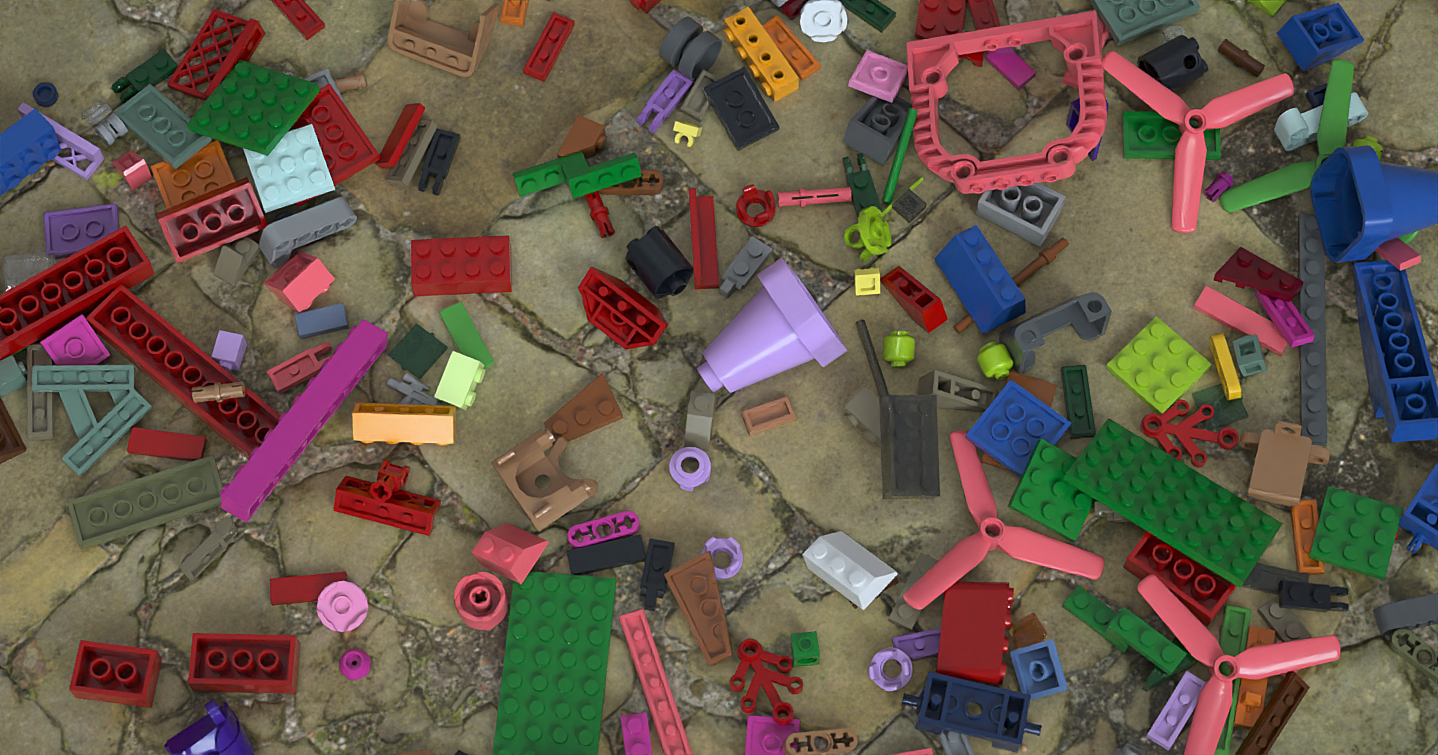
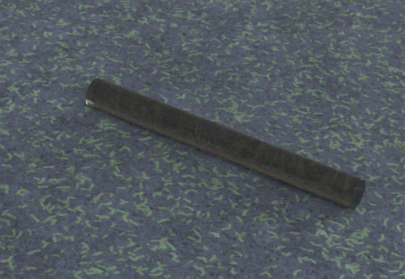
M859 320L855 324L880 399L891 410H894L865 320Z

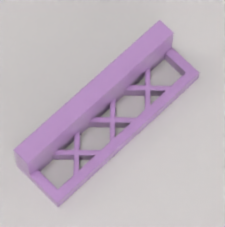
M23 102L17 110L21 118H23L33 108ZM40 113L54 127L60 148H69L72 152L70 157L61 158L57 155L52 160L87 181L104 160L100 149ZM87 159L92 163L84 172L77 167V161Z

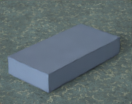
M343 303L295 314L300 339L349 328Z

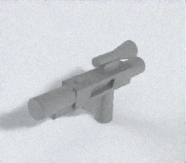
M408 372L404 375L403 381L412 383L411 385L400 382L392 377L388 380V387L405 396L398 404L445 406L438 402L436 398L423 393V389L428 391L430 386L418 381Z

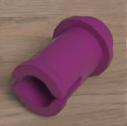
M1225 171L1218 173L1216 179L1203 191L1204 196L1209 194L1206 198L1211 202H1215L1227 188L1230 189L1234 181L1232 176Z

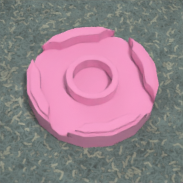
M338 581L331 583L323 589L317 601V612L320 620L325 626L334 631H352L360 626L367 617L369 608L367 596L359 586L352 582Z

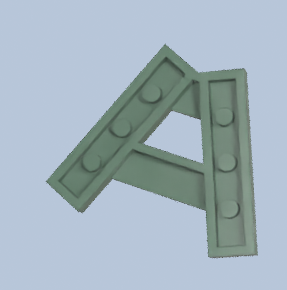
M134 365L32 366V391L59 392L79 442L61 460L79 478L152 409V406L135 390ZM84 392H110L115 407L97 423Z

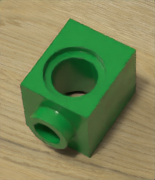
M817 631L791 634L794 667L819 665L820 653Z

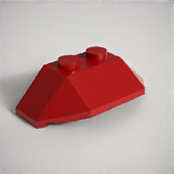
M590 267L578 286L588 321L624 349L655 345L668 326L658 307L621 279L597 268Z

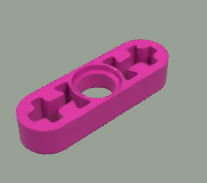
M624 511L575 525L568 531L569 545L576 549L633 536L639 530V518L632 511ZM625 519L634 522L632 523V528L627 529L626 525H623ZM615 521H617V526H620L618 527V533H615V526L613 523ZM600 525H608L611 528L610 534L605 537L599 536L596 530ZM591 528H592V533H593V537H594L593 540H591V537H590V535H589V530H588V529H591ZM579 532L584 536L583 542L578 543L577 539H574L576 538V533Z

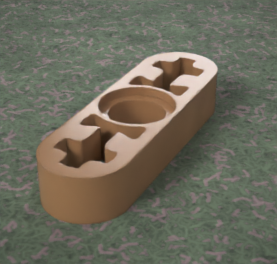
M849 728L793 733L783 741L782 750L785 755L847 754L857 746L858 738L855 732ZM843 735L845 739L850 741L846 747L844 743L833 745V741L839 740ZM815 737H822L825 740V750H818L814 746ZM794 740L796 744L807 742V746L799 748L797 752L795 748H790V744Z

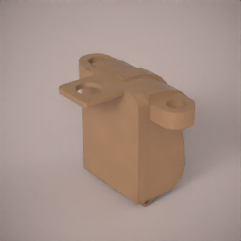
M1276 421L1275 430L1265 429L1261 432V435L1248 432L1242 433L1239 445L1244 449L1257 452L1248 496L1261 501L1299 507L1308 462L1319 465L1328 464L1330 451L1322 447L1313 446L1310 438L1300 436L1302 426L1298 424ZM1283 427H1287V428H1291V429H1293V430H1295V431H1286V430H1284V429H1282V428H1283Z

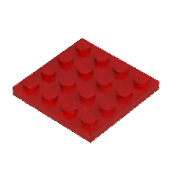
M330 83L320 89L317 96L289 129V131L310 124L313 125L334 186L380 160L379 153ZM317 196L308 198L306 200L294 204L298 208Z

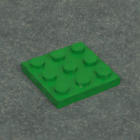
M1039 439L1007 507L1074 542L1081 531L1094 498L1063 480L1077 458L1049 442Z
M1328 486L1308 558L1384 580L1403 508Z

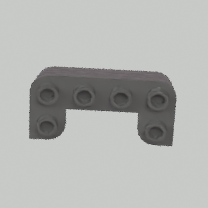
M1094 292L1068 299L1004 329L999 335V342L1006 346L1013 359L1015 371L1021 374L1034 366L1036 356L1033 349L1045 344L1044 336L1072 324L1080 338L1084 340L1096 339L1105 334L1112 310L1102 295Z

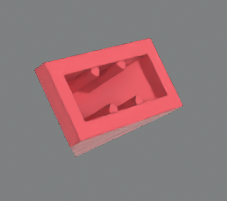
M132 150L112 162L114 168L132 191L152 179L144 159Z

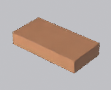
M788 395L741 411L749 436L797 420Z

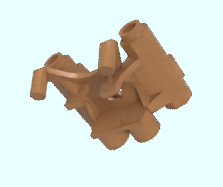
M548 428L544 431L542 429L538 430L491 462L499 476L506 483V487L517 503L519 502L520 507L538 532L587 498L594 496L598 487L597 482L593 479H572L562 472L559 458L565 453L568 441L565 437H560L556 441ZM552 447L551 451L546 457L544 451ZM539 476L549 477L550 485L546 489H538L536 487L535 481Z

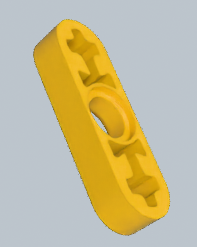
M1223 333L1210 335V348L1227 400L1241 398L1240 383Z

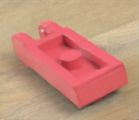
M326 342L313 349L309 348L268 370L267 375L278 394L280 395L319 374L325 360H330L334 355L326 357L319 362L316 358L331 351V344Z

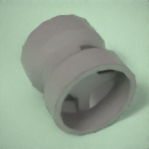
M114 113L107 117L105 123H99L94 127L96 133L109 147L115 143V139L118 136H123L128 132L127 127Z

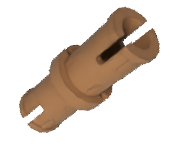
M243 381L228 384L216 382L214 385L192 388V391H194L192 392L194 403L214 400L223 402L224 399L245 397Z

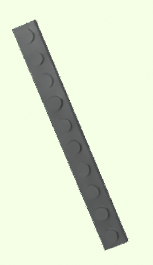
M1299 213L1298 279L1304 282L1302 289L1299 291V313L1315 335L1313 342L1299 346L1300 425L1302 426L1300 436L1310 438L1312 445L1326 446L1325 254L1315 214Z

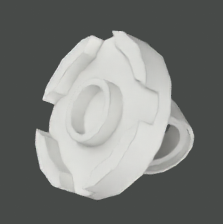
M809 0L805 3L800 13L802 31L810 36L812 40L818 42H828L836 39L837 35L846 29L847 14L845 7L839 0Z

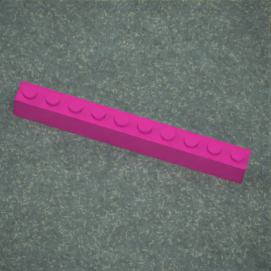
M364 319L358 326L354 325L351 328L347 340L344 343L340 342L334 351V356L330 360H325L317 377L313 376L309 380L305 392L302 395L298 394L292 403V408L288 412H283L274 430L270 429L267 432L263 444L253 449L246 465H241L237 469L233 481L223 486L220 492L222 509L246 523L249 521L385 350L388 339L387 332Z

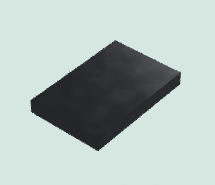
M745 67L703 88L704 94L737 151L780 129Z

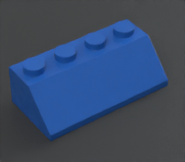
M977 225L955 235L935 257V262L982 335L1026 313L1024 296Z

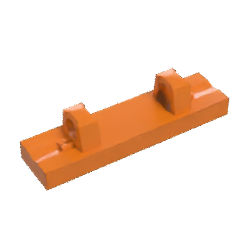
M1250 625L1245 650L1250 647L1274 644L1276 630ZM1268 677L1257 680L1240 679L1233 726L1252 729L1263 712Z

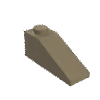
M933 370L919 378L917 401L938 408L984 413L997 397L998 389Z

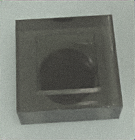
M908 189L892 203V208L910 223L926 208L927 204L911 189Z

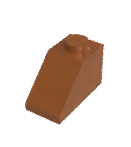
M578 115L557 154L558 158L582 151L585 159L595 156L599 148L603 149L607 141L604 125Z

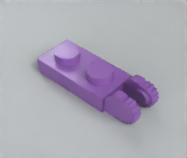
M672 70L646 103V107L640 113L637 123L643 125L651 113H655L657 116L649 127V131L655 133L691 89L693 81L676 70Z

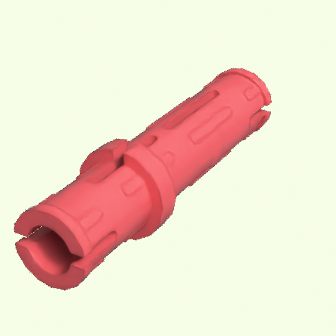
M850 187L815 190L799 188V191L778 192L779 207L800 205L802 208L809 204L851 202L852 200ZM837 194L834 197L817 198V195ZM812 196V198L792 200V197Z

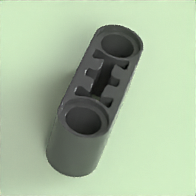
M1438 593L1389 603L1375 608L1373 613L1381 636L1392 635L1398 629L1414 630L1438 624Z

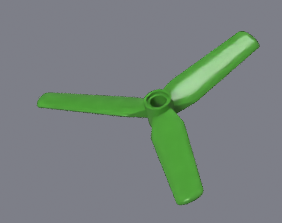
M1343 59L1332 61L1317 132L1319 153L1317 160L1293 163L1224 191L1219 196V199L1225 211H1237L1307 189L1311 186L1312 177L1321 166V163L1325 162L1337 148L1344 147L1354 74V65L1351 62ZM1419 231L1398 238L1407 244L1417 236Z

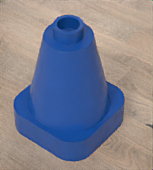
M1369 145L1337 148L1315 171L1311 181V200L1328 258L1335 263L1365 260L1384 242L1438 224V171L1381 162L1375 150Z

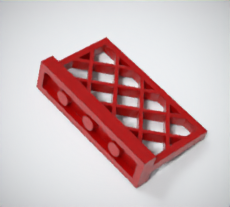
M213 9L167 83L168 87L206 101L240 60L246 62L250 60L265 35L259 21L252 18L247 21ZM217 18L225 20L226 25L216 29L213 28ZM239 26L245 27L240 34L233 36L231 29ZM228 31L230 38L218 42L216 35ZM213 37L214 44L202 48V42L207 38ZM232 44L233 47L230 52L222 55L220 48ZM217 50L218 57L206 61L204 54ZM201 56L202 63L190 67L189 63L191 60ZM221 63L219 70L210 74L208 67ZM205 68L206 76L194 80L192 73ZM189 75L191 82L183 85L177 84L181 77ZM209 82L205 93L197 90L196 86Z

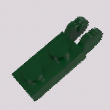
M163 49L125 75L126 77H121L115 81L111 89L118 93L132 85L133 87L128 88L120 95V100L126 103L149 84L155 87L176 71L178 65L166 50Z
M863 153L857 154V163L860 171L855 173L852 171L849 158H842L848 187L851 188V197L857 218L862 209L870 206H876L882 212Z

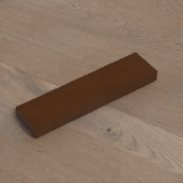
M1290 671L1286 674L1235 755H1267L1310 688L1296 672Z

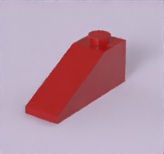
M898 266L880 278L881 283L907 314L927 333H930L948 320L941 299L902 267Z

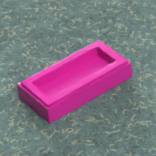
M1010 47L999 48L990 51L986 55L985 59L1017 90L1021 89L1036 75V72Z

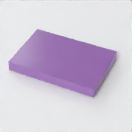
M117 204L44 213L46 256L48 260L67 258L120 229Z

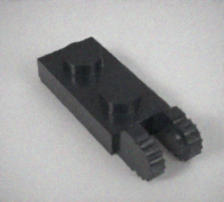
M436 129L422 167V175L418 185L419 191L425 192L429 176L436 177L432 188V194L437 196L440 194L444 179L446 180L458 147L460 134Z
M1286 580L1279 582L1280 608L1317 612H1344L1349 610V604L1330 603V595L1346 596L1348 595V588Z

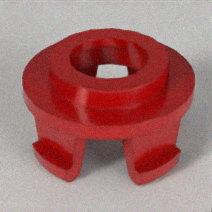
M754 184L743 188V194L736 203L737 217L742 223L750 227H761L768 224L773 219L776 211L773 193L770 190L766 192L756 190ZM753 203L761 204L765 210L755 217L747 214L748 206Z

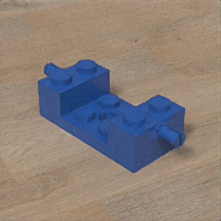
M1438 462L1399 521L1398 526L1410 532L1413 536L1406 549L1410 551L1413 545L1416 544L1411 551L1414 554L1422 542L1438 550Z

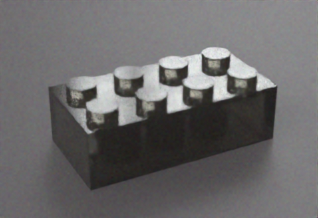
M887 395L879 399L883 499H933L939 497L937 395Z

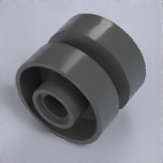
M685 17L667 34L661 45L659 56L671 66H679V72L691 81H696L702 69L708 71L716 61L722 48V40L710 31L703 32L702 25L691 17Z

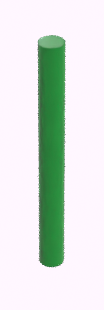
M908 109L882 202L889 204L892 202L918 110Z

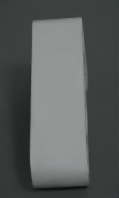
M339 197L269 224L262 231L259 248L271 267L276 268L289 260L292 249L350 227L356 222L357 216L346 199Z

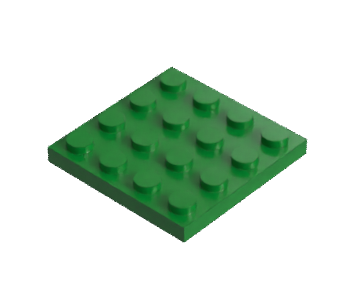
M240 60L190 119L187 126L189 131L268 156L317 96L320 88L317 83Z

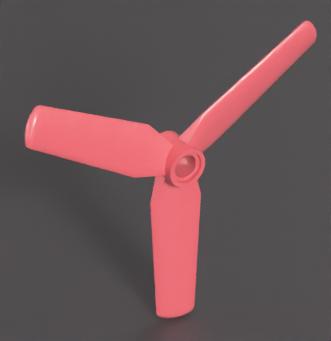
M1109 51L1103 58V67L1108 73L1162 117L1179 124V130L1182 135L1175 148L1171 228L1181 233L1195 231L1207 153L1203 131L1206 129L1224 128L1294 94V86L1290 76L1287 73L1280 74L1214 98L1201 110H1191L1177 94L1115 51ZM1189 119L1197 121V129L1190 126Z
M963 430L951 432L949 436L968 509L979 530L976 534L958 542L903 594L904 600L911 607L918 610L923 609L982 562L988 551L999 549L1015 559L1097 580L1101 576L1104 568V558L1102 556L1023 527L1005 526L997 518V507L976 447L965 438L968 432ZM986 531L992 532L995 537L989 536Z
M1154 574L1143 578L1137 587L1139 593L1189 653L1209 667L1210 678L1199 692L1184 755H1214L1232 704V680L1235 678L1257 680L1335 661L1340 657V643L1335 635L1250 647L1234 657L1224 655L1215 636ZM1220 663H1225L1229 666L1230 672L1228 676L1220 673Z

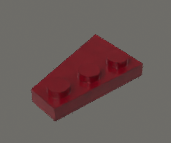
M1241 246L1214 276V281L1220 283L1223 280L1236 283L1235 287L1244 289L1245 286L1254 288L1262 295L1287 302L1294 298L1302 289L1304 283L1302 280Z

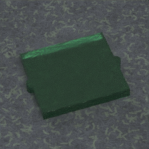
M416 323L388 355L401 365L402 370L409 371L420 380L448 347L435 338L434 333L427 332Z
M1222 384L1192 393L1198 411L1204 404H1209L1214 408L1213 417L1210 420L1203 421L1208 431L1248 418L1247 411L1242 403L1243 397L1227 400ZM1208 409L1202 410V414L1205 416L1211 414Z

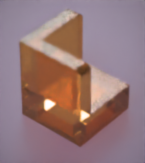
M1035 612L1013 623L1009 632L1019 649L1044 642L1047 637V632Z

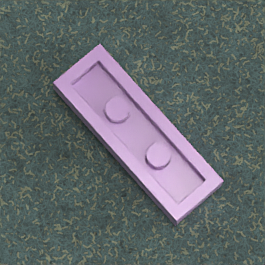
M1186 671L1146 737L1169 751L1195 709L1199 692L1206 682Z

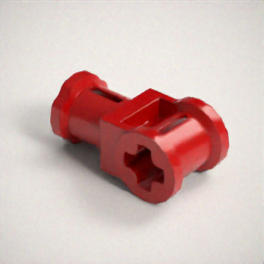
M385 459L378 471L377 481L370 487V493L374 499L385 502L391 498L393 491L398 492L401 487L403 488L408 480L410 467L406 465L401 467Z

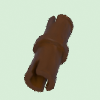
M1227 39L1218 48V52L1231 59L1236 67L1244 68L1256 78L1265 68L1264 64L1249 55V51L1246 49L1241 50Z

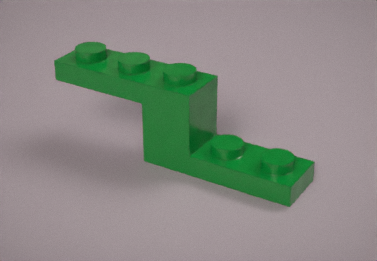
M582 151L513 173L520 197L566 182L573 199L642 176L635 152L589 167Z
M1080 585L1075 588L1063 603L1062 607L1123 653L1131 646L1170 676L1187 655L1186 652L1124 606L1117 614Z

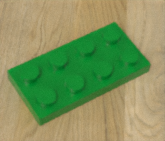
M1123 111V159H1175V148L1182 135L1179 130V124L1165 119L1158 112ZM1189 119L1190 126L1197 129V121ZM1220 128L1206 129L1203 131L1207 150L1206 160H1220Z

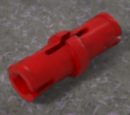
M599 190L593 192V195L592 193L584 195L591 210L590 217L595 221L600 237L606 238L605 233L609 237L612 236L615 230L608 217L609 210L604 206Z

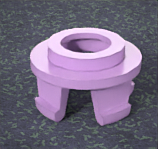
M685 447L678 450L672 456L669 470L674 481L680 484V489L693 491L695 486L708 482L711 462L707 454L701 449ZM685 458L698 460V470L694 473L684 472L681 468L682 460Z
M711 537L705 542L702 554L711 551L712 560L718 552H726L731 557V564L725 569H719L714 565L717 579H728L739 572L743 563V554L737 540L733 537L729 539H715V537Z
M885 648L873 657L871 665L868 667L870 680H874L879 687L885 689V691H895L901 689L910 681L913 666L909 656L904 651L898 648ZM895 659L901 664L902 671L898 677L890 678L884 673L883 666L887 660Z

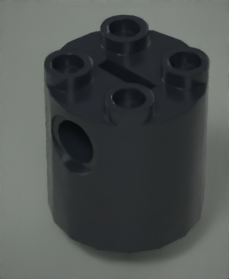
M1184 35L1171 39L1138 57L1137 60L1139 69L1172 92L1199 79L1208 71L1207 63L1201 59L1198 52V42L1194 37L1188 39Z
M654 226L641 239L636 238L628 243L626 248L629 251L626 254L625 260L655 298L660 299L668 295L676 296L687 287L694 269L664 230Z

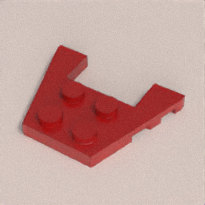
M920 0L914 38L922 40L962 33L967 0ZM984 51L958 55V57L961 59L966 58L974 62V65L982 67Z

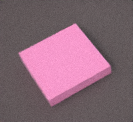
M866 50L850 78L848 86L893 103L908 75V65Z

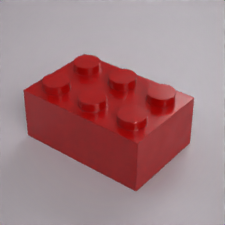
M80 640L69 690L75 698L152 708L162 657L157 650Z

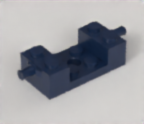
M928 672L923 691L919 697L905 693L903 695L902 704L917 707L918 716L915 729L939 735L942 730L990 740L992 741L991 747L1011 752H1018L1022 745L1024 732L1040 736L1042 725L1027 722L1031 695L934 672ZM971 703L978 704L981 708V714L977 716L971 715L967 710V706Z

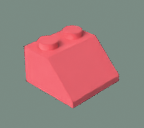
M298 251L264 284L289 308L301 312L309 308L313 303L312 300L319 294L326 292L335 278L317 257Z
M507 523L485 531L471 553L482 567L522 584L549 542Z

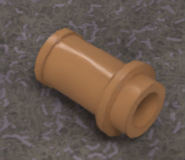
M357 71L354 75L335 78L336 86L340 93L357 88L363 90V87L367 86L364 72L359 73Z

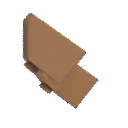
M395 0L387 39L388 45L394 52L453 74L468 77L476 71L493 37L500 4L495 3L481 15L480 21L475 22L470 27L469 34L427 19L428 5L424 0Z

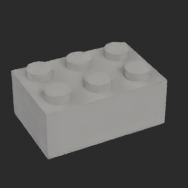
M1033 183L1030 186H1014L1005 190L984 191L978 201L976 215L1041 247L1063 210L1066 196L1040 183Z

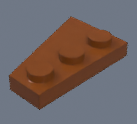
M602 373L544 422V425L556 441L560 437H565L569 442L623 419V414Z

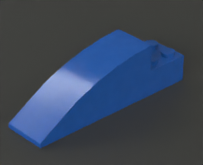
M1387 260L1354 263L1353 272L1358 323L1375 418H1385L1391 443L1438 439V387L1406 270H1398Z

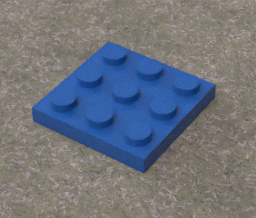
M1010 380L968 431L965 438L1021 478L1037 441L1043 439L1055 446L1070 428L1071 422Z

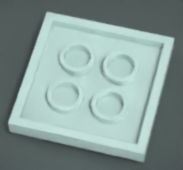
M312 124L287 132L268 156L243 148L265 213L335 190Z

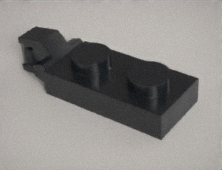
M651 538L649 540L640 584V595L646 596L644 610L655 611L657 598L663 599L664 593H666L668 582L664 574L671 569L675 549L674 542Z

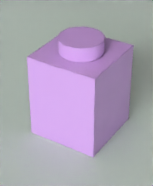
M219 330L211 358L227 372L240 370L247 347L244 336Z

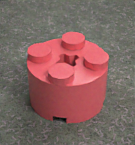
M477 572V574L467 575L462 578L456 586L454 592L455 606L460 619L467 626L477 630H491L503 620L507 613L508 600L505 589L496 576L487 572ZM483 598H485V602H481L480 604L477 603V600L482 601Z

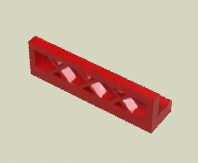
M696 188L689 189L695 290L719 288L713 196L696 197Z
M345 476L337 487L333 511L428 536L432 533L434 517L441 506V500L400 489L398 492L393 491L389 500L381 502L374 499L370 493V487L373 482Z

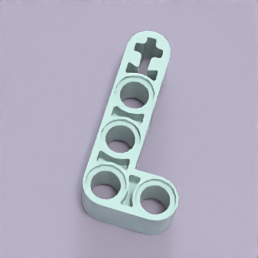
M1351 93L1347 127L1362 121L1368 116V111L1357 93ZM1323 105L1300 114L1297 108H1292L1279 116L1274 131L1286 151L1294 150L1317 140Z

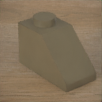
M691 391L684 448L696 447L703 451H709L716 409V394Z

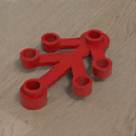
M1178 400L1172 408L1161 415L1152 413L1144 416L1140 424L1141 431L1145 436L1156 438L1167 454L1171 451L1177 452L1178 457L1175 459L1180 460L1182 456L1181 449L1174 446L1166 434L1175 435L1190 454L1192 465L1197 468L1205 465L1207 456L1198 449L1192 439L1218 443L1221 448L1226 450L1233 449L1239 440V434L1233 428H1224L1220 433L1192 428L1201 421L1212 419L1214 408L1209 404L1202 405L1199 411L1177 425L1168 423L1176 416L1183 417L1188 413L1189 404L1185 400ZM1183 405L1186 408V410L1179 411L1177 409V406ZM1202 410H1209L1210 415H1203ZM1153 423L1157 426V429L1151 430L1148 425ZM1223 438H1230L1232 440V443H1225L1223 441ZM1201 456L1203 462L1195 461L1194 457Z
M755 639L744 640L737 648V655L741 661L735 675L730 678L729 685L732 691L741 692L745 688L744 677L750 665L752 666L755 674L746 696L742 697L740 701L741 710L744 713L754 712L756 709V697L762 686L773 707V720L779 725L789 724L793 719V707L787 702H782L773 683L787 687L791 694L796 695L802 692L803 681L801 678L781 674L791 671V658L764 651L761 644ZM753 651L754 654L749 655L746 652ZM762 662L776 665L780 673L764 668ZM786 662L789 665L787 667H782L780 663ZM740 681L742 684L736 686L733 684V682ZM797 683L800 686L798 688H793L791 684ZM751 702L753 705L746 707L744 703ZM779 714H786L787 717H786V718H780V717H778V715H779Z

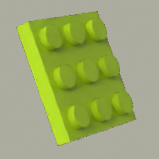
M1156 316L1106 365V369L1154 412L1161 415L1169 410L1211 368L1212 364Z

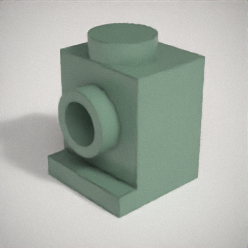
M1257 334L1244 335L1237 340H1233L1238 366L1243 377L1268 371Z

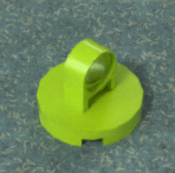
M876 206L862 209L859 212L858 223L849 226L845 230V243L856 249L867 247L874 255L887 253L889 250L886 248L891 246L892 243L891 232L888 222H882L879 216L882 214L881 210ZM855 231H859L860 239L858 242L853 243L852 235Z

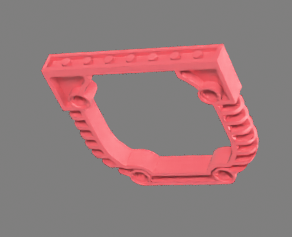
M1096 11L906 42L912 109L918 110L913 126L916 152L929 171L945 181L954 183L959 192L963 194H979L988 190H1005L1014 186H1030L1033 183L1055 182L1059 179L1068 178L1074 174L1076 170L1075 164L1084 160L1088 156V152L1099 144L1106 129L1107 106L1100 24ZM1051 40L1053 48L1063 53L1068 71L1072 75L1078 76L1080 115L1079 122L1071 135L1067 138L1051 141L1044 147L1042 152L982 162L969 154L950 155L940 144L938 99L945 96L948 92L949 86L946 77L959 63L958 55L987 50L994 51L999 48L1018 47L1023 44Z

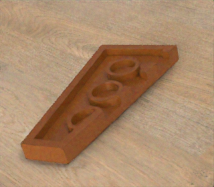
M707 551L665 573L664 576L708 665L713 666L734 654L711 551Z

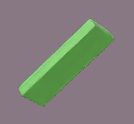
M462 301L439 311L442 320L462 355L482 362L484 364L483 369L494 365V361Z

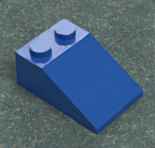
M1339 3L1294 15L1277 32L1284 46L1289 50L1302 71L1319 66L1364 41V38Z

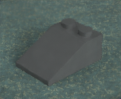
M873 96L850 119L842 142L884 165L897 150L908 109L912 108V104L898 96L895 97L893 103Z

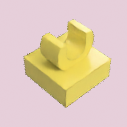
M682 120L675 121L673 130L679 132L675 137V143H680L681 137L684 135L689 140L687 146H693L694 137L701 135L702 126Z
M871 267L870 269L859 268L854 270L856 296L880 294L879 268Z

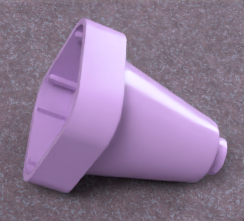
M782 257L757 274L764 286L702 352L707 361L699 366L697 370L713 392L725 386L732 393L813 359H816L824 368L848 351L809 291Z

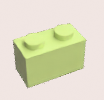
M452 351L434 398L466 411L468 406H472L475 400L476 392L474 390L477 383H481L484 378V364Z

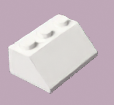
M842 531L819 536L803 553L804 560L810 571L862 610L898 575L894 569Z

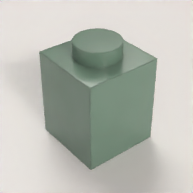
M13 355L0 361L1 397L27 385V380L24 376L27 374V370L23 362H17Z

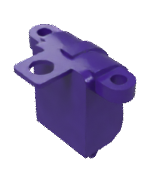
M214 699L204 705L209 714L168 739L164 745L170 755H255L253 744L232 708L226 701L223 703L224 706L219 707Z

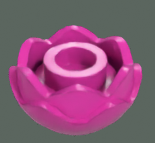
M349 649L343 653L339 660V670L349 680L361 679L367 676L370 671L371 658L362 649Z

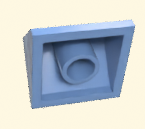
M1053 639L1010 651L1021 693L1031 695L1030 700L1068 690Z

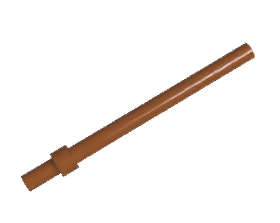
M1062 237L1050 248L1046 247L1042 250L1037 259L1012 278L1017 287L1043 265H1049L1055 260L1056 255L1069 245L1068 241ZM968 314L955 324L953 328L960 334L974 321Z

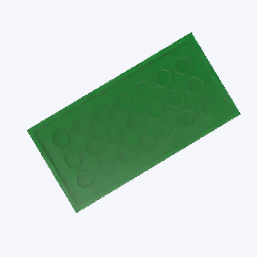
M1109 418L1070 467L1063 479L1239 588L1242 587L1283 524Z
M530 571L522 584L513 581L493 755H598L617 583L616 578Z

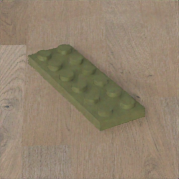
M212 455L69 500L67 504L78 545L82 550L221 506L220 492L223 484L215 457Z

